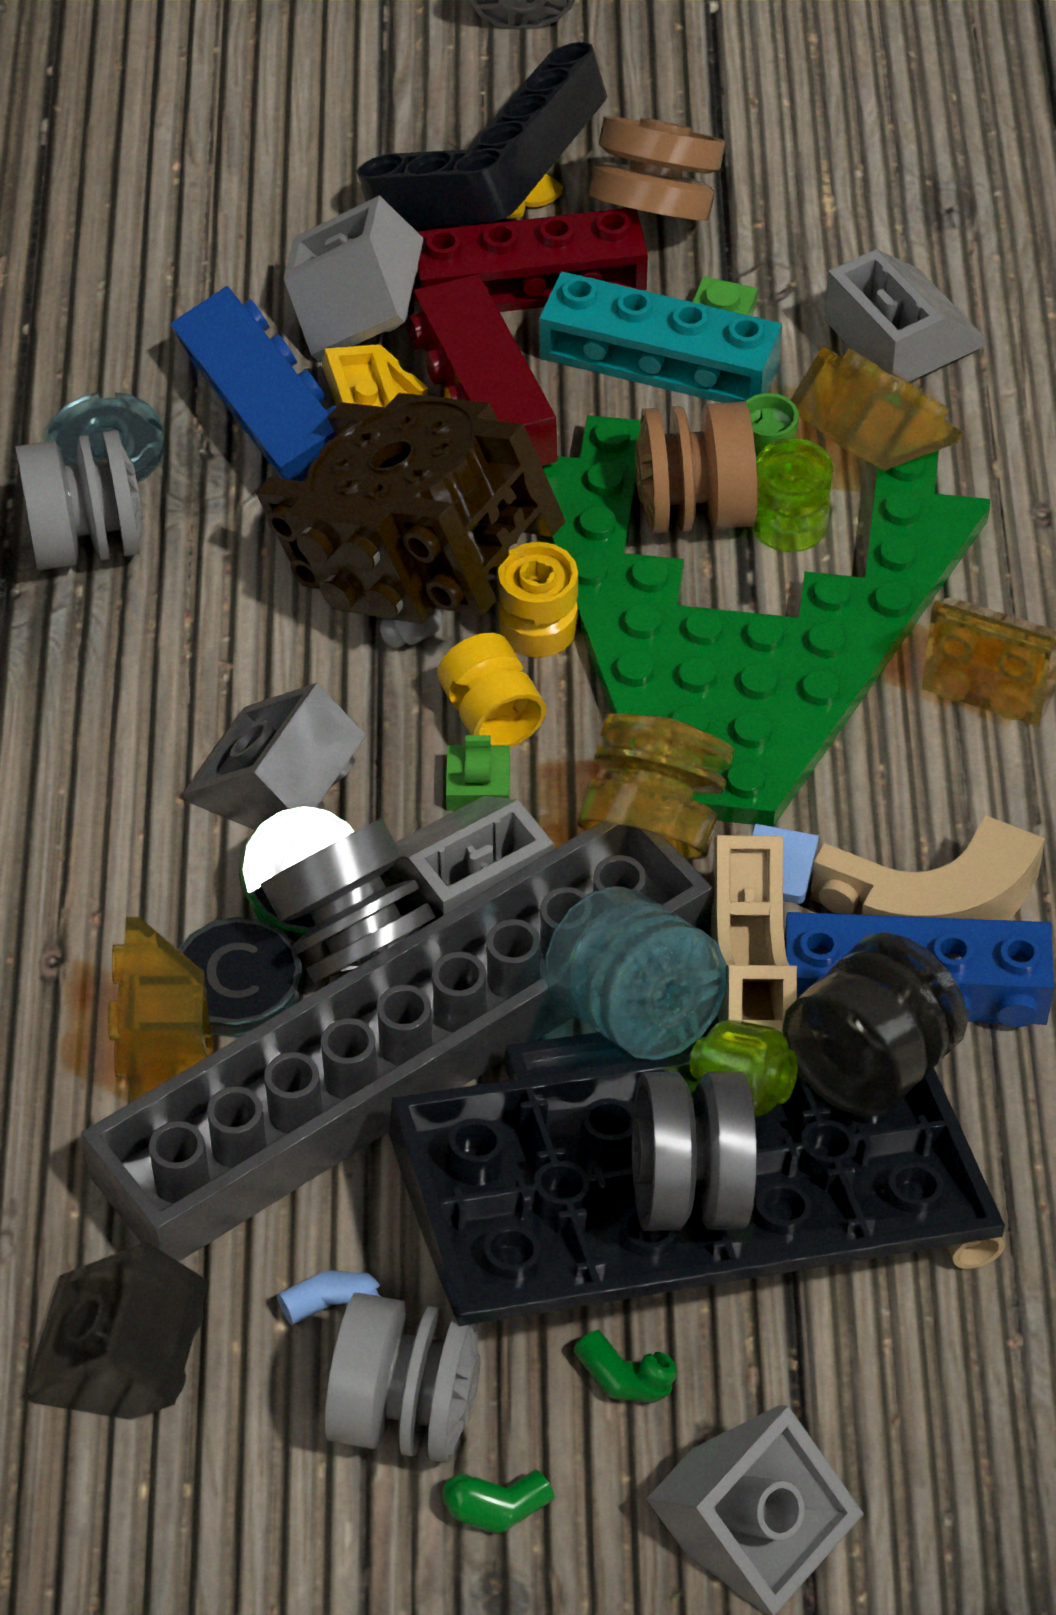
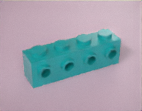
M561 271L539 318V359L720 403L746 401L754 395L768 393L780 364L782 323Z

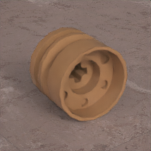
M739 401L704 404L700 431L691 432L684 407L672 406L669 434H664L659 408L642 409L640 431L635 443V471L638 497L646 512L650 533H668L670 505H675L679 529L682 532L692 531L697 503H705L709 520L714 529L754 526L757 516V468L753 428L747 403Z

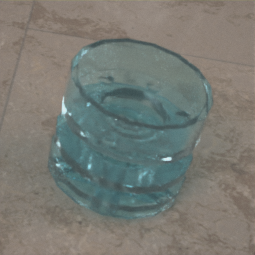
M613 886L590 893L571 907L556 927L546 954V983L556 1003L594 1030L600 1032L610 1041L619 1045L635 1058L660 1060L681 1053L701 1038L717 1016L726 991V962L718 943L701 929L686 922L677 914L670 913L662 905L636 889Z

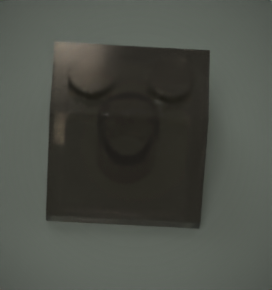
M147 1241L60 1275L23 1397L34 1404L127 1420L175 1405L176 1399L185 1386V1367L193 1338L199 1331L203 1321L202 1306L209 1281Z

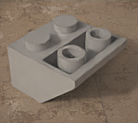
M380 195L293 238L284 281L310 354L318 362L323 360L325 348L356 346L358 343L382 332L395 330L405 322L408 315V306L415 275L418 271V261L424 238Z
M875 249L828 271L824 320L890 391L985 346L986 338L917 267Z
M482 796L396 841L395 843L402 857L386 872L395 884L416 880L419 889L405 897L415 909L426 903L429 904L435 915V918L426 922L429 925L554 850V842L518 799Z

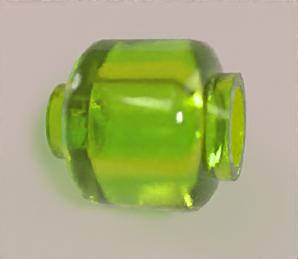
M727 1019L717 1023L711 1029L707 1038L701 1037L695 1043L690 1058V1071L693 1077L698 1078V1083L706 1072L742 1071L747 1077L750 1086L754 1116H761L771 1112L777 1104L785 1103L789 1099L797 1079L798 1058L796 1052L789 1048L784 1034L779 1030L736 1019Z

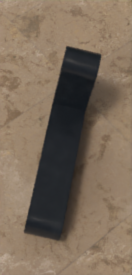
M588 42L569 43L549 53L468 149L391 153L374 157L363 163L358 168L357 175L366 202L380 195L411 227L485 224L502 220L511 215L607 99L592 44Z

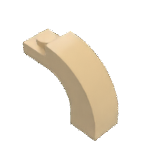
M985 815L970 844L959 857L937 869L921 872L894 870L824 843L814 860L810 900L822 904L836 914L1010 920L1025 902L1039 876L1045 838Z
M717 835L714 837V903L711 904L712 965L717 1014L720 1027L725 1034H797V966H790L788 963L783 929V836Z

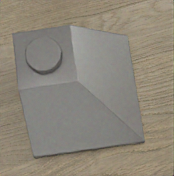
M778 1405L692 1448L646 1498L687 1555L766 1615H776L864 1514L790 1407L786 1405Z

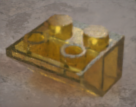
M822 346L790 399L796 405L799 416L842 448L882 470H887L958 443L964 433L945 420L950 410L949 408L921 392V389L893 372L889 374L879 368V365L851 348L842 357L827 347Z
M953 597L937 600L931 610L922 689L938 694L947 700L960 701L997 713L1006 719L1019 720L1039 727L1056 690V630Z
M126 917L124 944H113L112 980L113 984H119L118 1000H109L108 1036L110 1041H115L116 1078H127L130 1101L132 1102L213 1054L214 1043L204 971L140 917Z

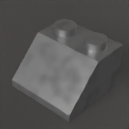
M314 683L245 706L182 795L191 804L253 830L281 810L302 806L323 810L325 804L322 802V799L331 786L343 779L355 764L353 754L366 737V734L318 683Z

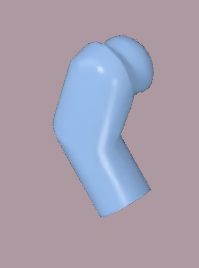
M327 1270L278 1293L277 1299L285 1318L291 1325H294L333 1305L345 1303L347 1307L352 1295L356 1292L380 1296L376 1290L380 1284L368 1273Z

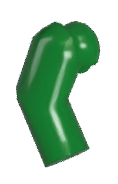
M600 1330L586 1334L577 1342L573 1349L575 1356L603 1392L612 1399L655 1403L671 1393L672 1383L677 1377V1367L674 1361L665 1353L655 1352L654 1354H646L641 1362L623 1360Z
M534 1469L507 1488L468 1474H457L446 1482L442 1491L443 1503L453 1518L464 1524L491 1533L507 1531L555 1499L551 1485L537 1469Z

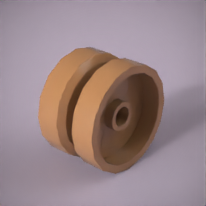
M604 116L598 145L608 154L629 159L631 163L630 165L607 162L594 166L588 195L604 202L641 211L691 220H709L715 191L704 182L684 177L683 171L709 174L720 170L726 141L693 132L690 127L648 118H640L639 121Z

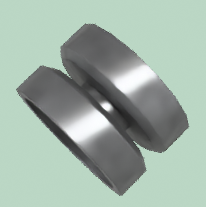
M742 1071L706 1072L695 1088L693 1100L690 1088L679 1072H642L638 1078L633 1111L632 1168L636 1209L639 1223L644 1231L681 1230L691 1215L693 1203L695 1204L697 1215L708 1230H744L749 1225L756 1184V1131L752 1094L748 1079Z

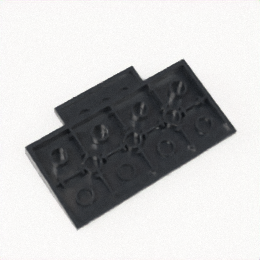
M717 1014L506 1045L504 1066L509 1078L507 1081L393 1097L391 1101L389 1124L391 1143L422 1235L459 1326L998 1238L1003 1236L1005 1229L1003 1219L913 1020L775 1040L773 1034H725L720 1027ZM742 1071L748 1079L752 1094L756 1131V1184L749 1225L744 1230H708L697 1215L695 1204L693 1203L691 1215L681 1230L644 1231L639 1223L636 1209L632 1168L633 1111L638 1078L642 1072H679L689 1086L693 1100L695 1088L706 1072Z

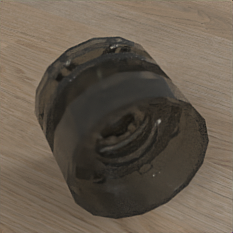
M883 932L865 936L827 974H824L785 1011L782 1032L787 1053L798 1073L820 1097L842 1111L862 1117L885 1115L923 1079L924 1075L964 1039L968 1015L964 996L952 974L930 951L909 938Z

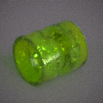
M798 438L777 440L767 445L757 456V516L755 525L752 526L753 531L763 544L774 550L784 552L805 551L818 545L827 533L834 470L832 460L821 446L809 440Z

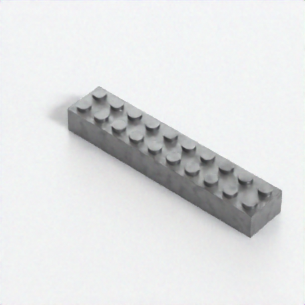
M631 803L82 1131L81 1137L89 1177L162 1271H165L388 1133L393 1097L464 1086L503 1062L506 1045L533 1042L540 1039L710 933L712 887L641 811Z

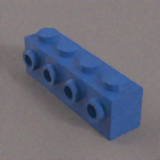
M227 285L171 322L170 325L188 358L281 479L302 482L308 475L307 472L311 463L318 457L319 451L329 440L336 437L327 418L336 406L333 405L325 410L320 403L325 399V396L309 371L305 369L299 374L296 373L292 366L297 364V360L282 337L276 334L269 338L264 331L270 327L256 304L251 299L242 304Z
M787 912L784 942L789 965L797 966V1015L810 1019H826L831 1016L870 1018L878 1022H890L897 1019L935 1020L948 1025L962 1022L1002 1023L1010 1027H1024L1030 1024L1047 1025L1054 991L1051 922Z

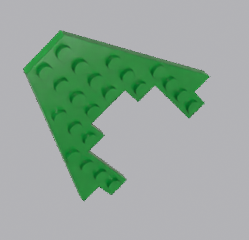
M587 415L580 458L557 456L558 462L542 466L566 521L553 537L546 536L548 543L555 544L568 551L576 561L578 570V597L576 600L578 606V625L648 814L751 825L760 824L774 827L988 522L991 499L935 494L938 449L880 444L865 577L804 571L799 618L679 605L684 559L626 553L637 488L635 443L640 431V420Z

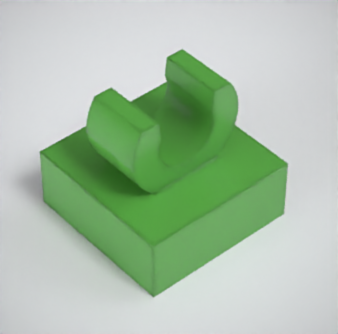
M465 735V745H447V811H456L482 796L510 799V745H491V735Z

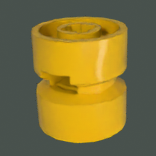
M540 541L524 543L511 549L507 559L498 568V626L500 635L504 636L513 650L520 655L534 658L553 656L565 650L574 641L578 628V606L576 601L578 597V570L576 561L568 551L551 543Z
M494 632L471 636L452 647L442 658L437 669L438 681L452 705L459 711V717L470 735H491V745H510L511 748L531 737L541 726L546 716V703L529 676L521 672L524 667L504 636Z

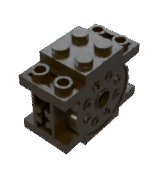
M398 393L386 407L340 402L327 416L336 437L329 440L319 451L318 457L311 463L307 472L308 475L302 482L269 477L255 492L267 515L269 527L277 535L291 563L290 567L293 575L303 587L320 589L323 598L330 605L331 609L416 624H423L435 609L484 616L497 601L487 579L489 570L495 566L499 567L507 559L509 548L513 544H517L522 533L553 537L566 522L524 424L498 421L490 403L408 393Z

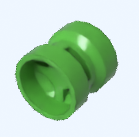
M762 393L754 395L745 402L750 412L753 428L757 475H779L790 469L795 462L797 444L795 435L798 430L799 412L796 405L789 398L780 394Z

